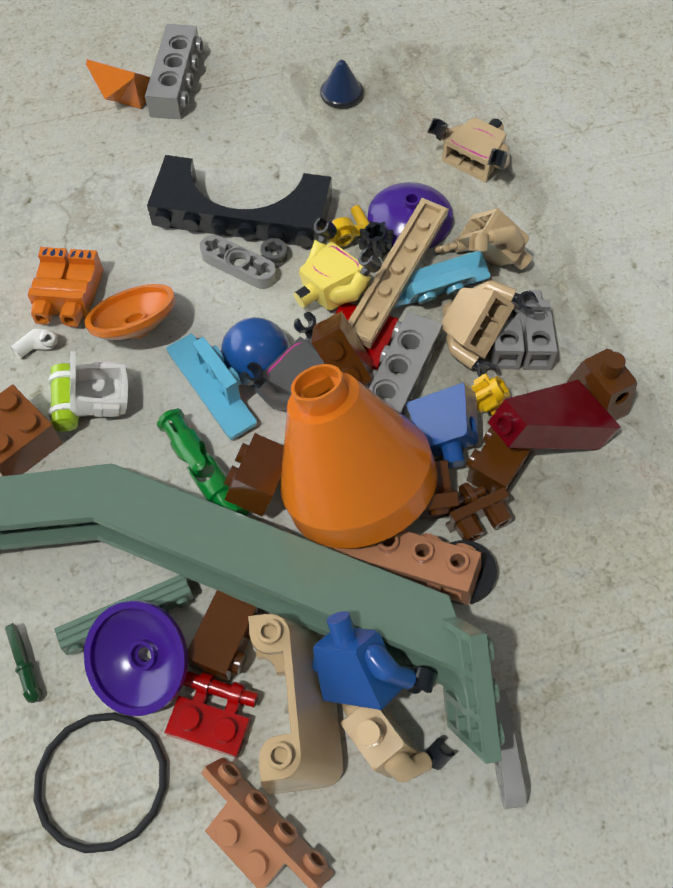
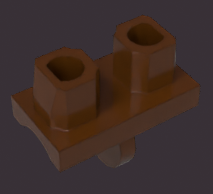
M467 482L459 486V506H454L457 510L449 513L450 521L446 522L445 525L450 533L457 531L462 540L475 541L484 533L477 520L486 516L494 530L509 524L512 516L506 505V501L509 498L508 492L503 487L487 495L483 486L473 489Z

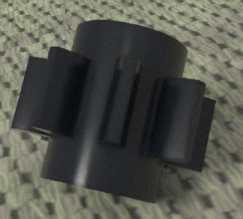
M370 221L365 229L360 228L361 239L358 240L360 250L368 248L375 253V256L382 259L383 255L392 249V241L395 239L394 231L387 230L384 221L382 223Z

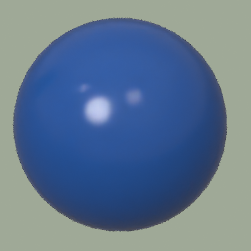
M260 317L246 318L235 323L226 332L221 344V353L224 357L223 363L227 369L232 367L239 378L242 372H246L250 377L254 378L253 373L247 368L249 363L255 362L259 364L264 371L290 347V343L284 331L274 322Z

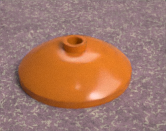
M147 284L129 288L108 297L96 305L86 316L85 326L91 335L101 339L129 340L142 338L159 326L170 314L176 302L175 294L172 288L163 284Z

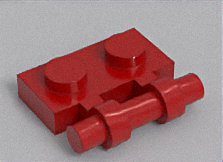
M187 671L183 686L196 689L193 700L178 696L164 733L169 737L238 759L251 722L250 718L238 715L241 704L254 708L259 693L247 690L246 685L237 682L231 685L215 680L212 674L202 672L199 675ZM209 695L227 699L225 710L206 705Z

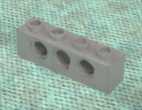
M166 24L145 94L150 117L181 119L184 108H188V92L193 89L194 83L193 73L198 70V55L203 52V40L198 36L197 26Z
M408 311L403 321L396 323L392 333L393 341L390 346L385 345L379 362L381 365L378 371L373 370V380L367 383L369 390L380 398H390L391 400H386L385 402L403 416H405L408 410L406 403L413 400L439 345L443 326L440 322ZM399 372L402 373V375H395L393 373Z

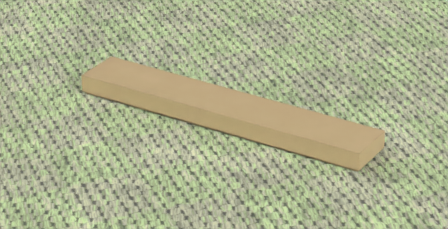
M424 198L420 200L384 260L381 269L377 272L348 321L363 346L371 349L446 219L448 208Z

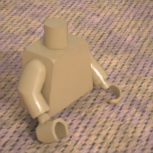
M498 208L472 215L459 237L453 239V243L437 246L434 249L436 253H444L455 250L456 253L468 250L474 252L481 251L484 259L495 266L513 264L520 270L524 269L532 259V255L524 250L529 241V236Z

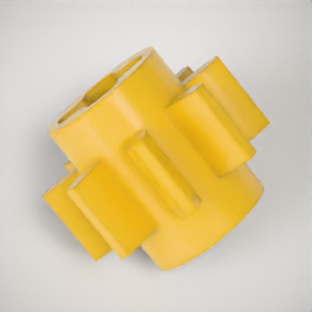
M487 373L475 379L473 381L474 385L471 386L476 393L477 411L480 413L490 411L493 416L503 401L510 397L506 383L499 376L489 378Z

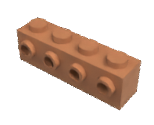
M406 528L398 534L373 545L350 549L330 548L336 552L449 595L450 600L465 605L470 604L482 567L481 552L476 551L474 547L464 543L450 544L443 542L433 534L423 533L419 535L408 532Z

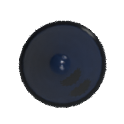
M339 60L327 80L320 88L322 100L327 105L340 109L356 105L362 99L364 93L362 84L357 80L344 60Z

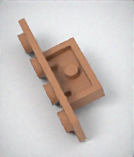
M220 758L203 769L201 772L202 776L227 801L205 832L256 888H267L285 865L308 888H322L330 880L334 872L327 865L324 856L309 847L298 835L295 826L288 820L283 819L270 806L267 797L260 791L255 790L242 777L241 771L235 764L227 761L225 758Z

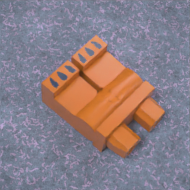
M40 247L38 253L40 264L27 294L32 304L31 316L36 324L48 325L52 315L59 316L62 324L78 327L82 317L86 318L91 311L90 307L94 302L104 271L98 252L96 250L70 249L68 253L66 248Z

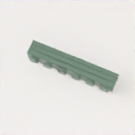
M177 575L54 628L61 650L66 655L80 653L85 646L88 632L94 621L103 611L115 604L131 600H141L153 603L164 609L167 613L176 607L182 608L190 604V601L194 600L186 578L182 575Z

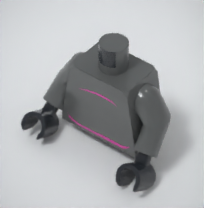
M311 312L304 313L308 327L303 326L299 318L294 321L295 330L299 333H305V339L300 336L264 371L259 364L255 362L249 363L247 368L253 373L254 378L250 377L246 372L240 374L241 383L248 386L254 385L255 392L273 409L287 411L288 400L292 394L291 385L294 379L301 372L312 366L325 364L311 343L313 327L316 324V318Z

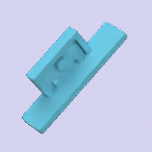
M482 251L472 252L417 269L394 309L415 302H419V304L427 303L434 300L437 295L444 293L452 295L458 293L460 289L488 280L490 272Z
M189 334L167 346L166 349L169 356L230 440L257 426L255 417L240 398L238 386L241 385L238 374L232 367L227 369L223 363L224 357L216 345L211 347L204 337L197 340L193 334Z

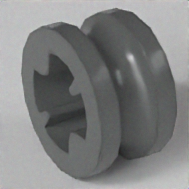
M271 238L262 243L260 249L261 256L271 260L275 264V268L281 267L286 263L287 246L285 242L277 238ZM276 251L277 255H272L271 252Z

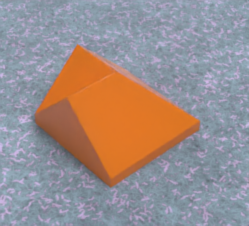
M87 59L86 66L104 99L139 109L144 106L150 77Z

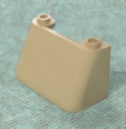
M276 614L248 616L252 645L256 649L257 659L270 661L276 669L277 676L285 675L291 733L271 737L263 744L259 753L260 782L268 795L333 786L339 781L343 773L337 704L323 700L318 673L314 671L312 666L314 645L324 636Z

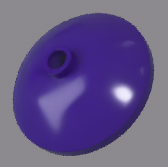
M403 182L383 189L372 199L368 209L369 223L370 221L379 223L384 221L386 229L394 231L395 239L392 241L394 245L422 198L449 209L448 215L428 249L441 243L451 231L453 210L447 198L438 190L421 183Z
M131 600L115 604L97 617L88 632L84 646L86 675L95 694L112 710L129 716L152 714L167 706L177 696L184 684L188 669V651L183 633L170 614L153 603ZM146 648L150 650V659L146 656Z

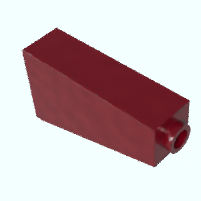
M579 379L507 398L488 421V424L508 448L599 450L621 428Z

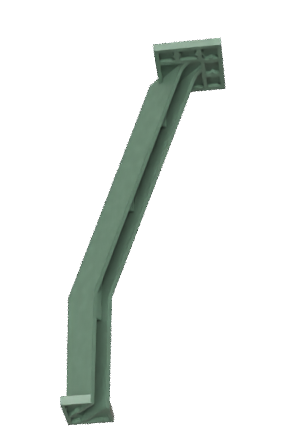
M112 463L0 477V550L99 540L324 636L330 632L327 618L334 613L347 611L350 613L354 628L371 629L380 633L389 654L398 665L412 670L414 667H425L435 672V682L443 687L447 727L485 764L502 761L500 745H504L505 736L502 724L497 719L495 706L496 703H499L500 694L497 682L492 678L490 662H493L495 658L494 646L487 633L456 616L449 595Z

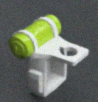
M70 351V364L60 363L51 367L49 377L51 389L49 418L55 431L68 432L76 429L79 416L114 417L125 414L128 400L126 365L111 361H93V364L76 366V351Z

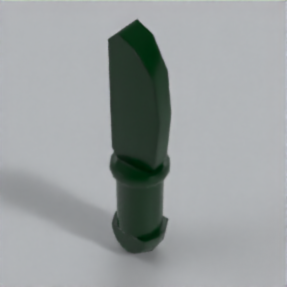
M12 623L5 627V631L17 665L15 672L19 675L25 700L28 703H35L39 701L42 692L39 689L33 670L34 664L29 662L19 630Z

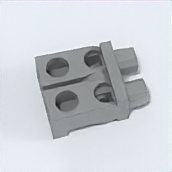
M529 290L536 295L539 301L537 303L529 300L524 304V306H529L534 310L535 313L532 315L524 314L519 305L512 302L515 307L492 345L491 363L497 365L499 369H519L521 361L523 369L526 370L552 369L558 351L552 314L550 312V300H544L541 290Z

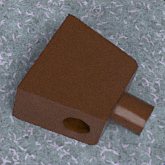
M605 349L582 361L567 382L579 379L616 421L629 415L637 381L626 368L625 357L619 352Z

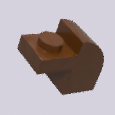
M442 457L434 458L437 466V485L430 503L419 516L420 519L448 516L449 513L454 511V506H459L458 493L451 488L448 460Z

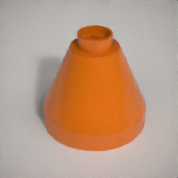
M320 364L301 372L291 385L292 394L287 404L280 484L282 501L295 526L309 540L322 546L340 549L373 545L403 531L426 509L437 485V466L426 436L410 420L353 376L341 372L338 367L330 364Z

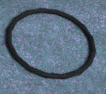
M115 712L93 714L66 726L46 747L35 772L33 801L42 827L60 845L85 854L113 851L137 838L157 815L167 789V760L157 737L137 719ZM114 720L135 727L150 741L159 762V788L150 811L133 831L110 843L86 845L66 838L49 821L42 802L43 773L52 752L71 732L91 722Z

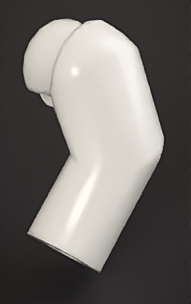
M32 329L10 346V348L21 359L33 349L49 350L54 348L58 343V337L52 330Z

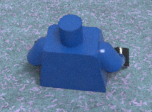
M347 611L334 613L327 618L330 632L314 645L312 662L314 671L318 673L324 701L382 710L403 688L408 689L412 694H418L421 691L426 693L432 692L436 679L435 672L425 667H414L412 670L398 665L389 654L380 633L376 630L354 628L350 613Z

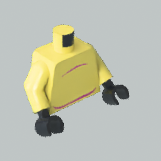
M320 217L314 223V230L319 234V238L314 240L309 257L299 269L303 287L295 291L293 295L302 308L317 301L325 309L333 310L345 303L357 301L370 286V272H378L382 267V262L368 248L360 253L357 260L332 241L326 244L327 240L335 237L337 228L332 222H327Z

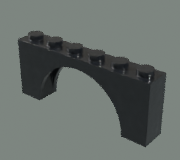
M165 155L147 208L153 226L210 233L218 236L239 237L247 240L266 241L267 239L277 238L285 242V244L312 248L314 240L319 238V234L314 230L315 221L320 217L325 220L327 219L332 199V177L303 173L297 187L280 201L260 208L235 209L209 200L195 186L197 178L193 158Z

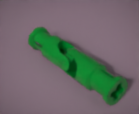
M176 408L163 413L156 425L171 440L170 446L177 457L189 464L187 467L189 474L205 499L247 516L250 511L224 500L230 488L224 485L227 475L215 458L207 453L205 444L196 430L188 426L184 420L185 415L183 411ZM213 474V476L205 482H201L199 479L208 478Z

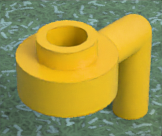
M355 205L350 210L357 225H354L348 217H340L332 221L337 228V234L334 238L329 239L330 242L332 241L339 247L349 245L356 236H360V228L365 229L369 224L360 205Z

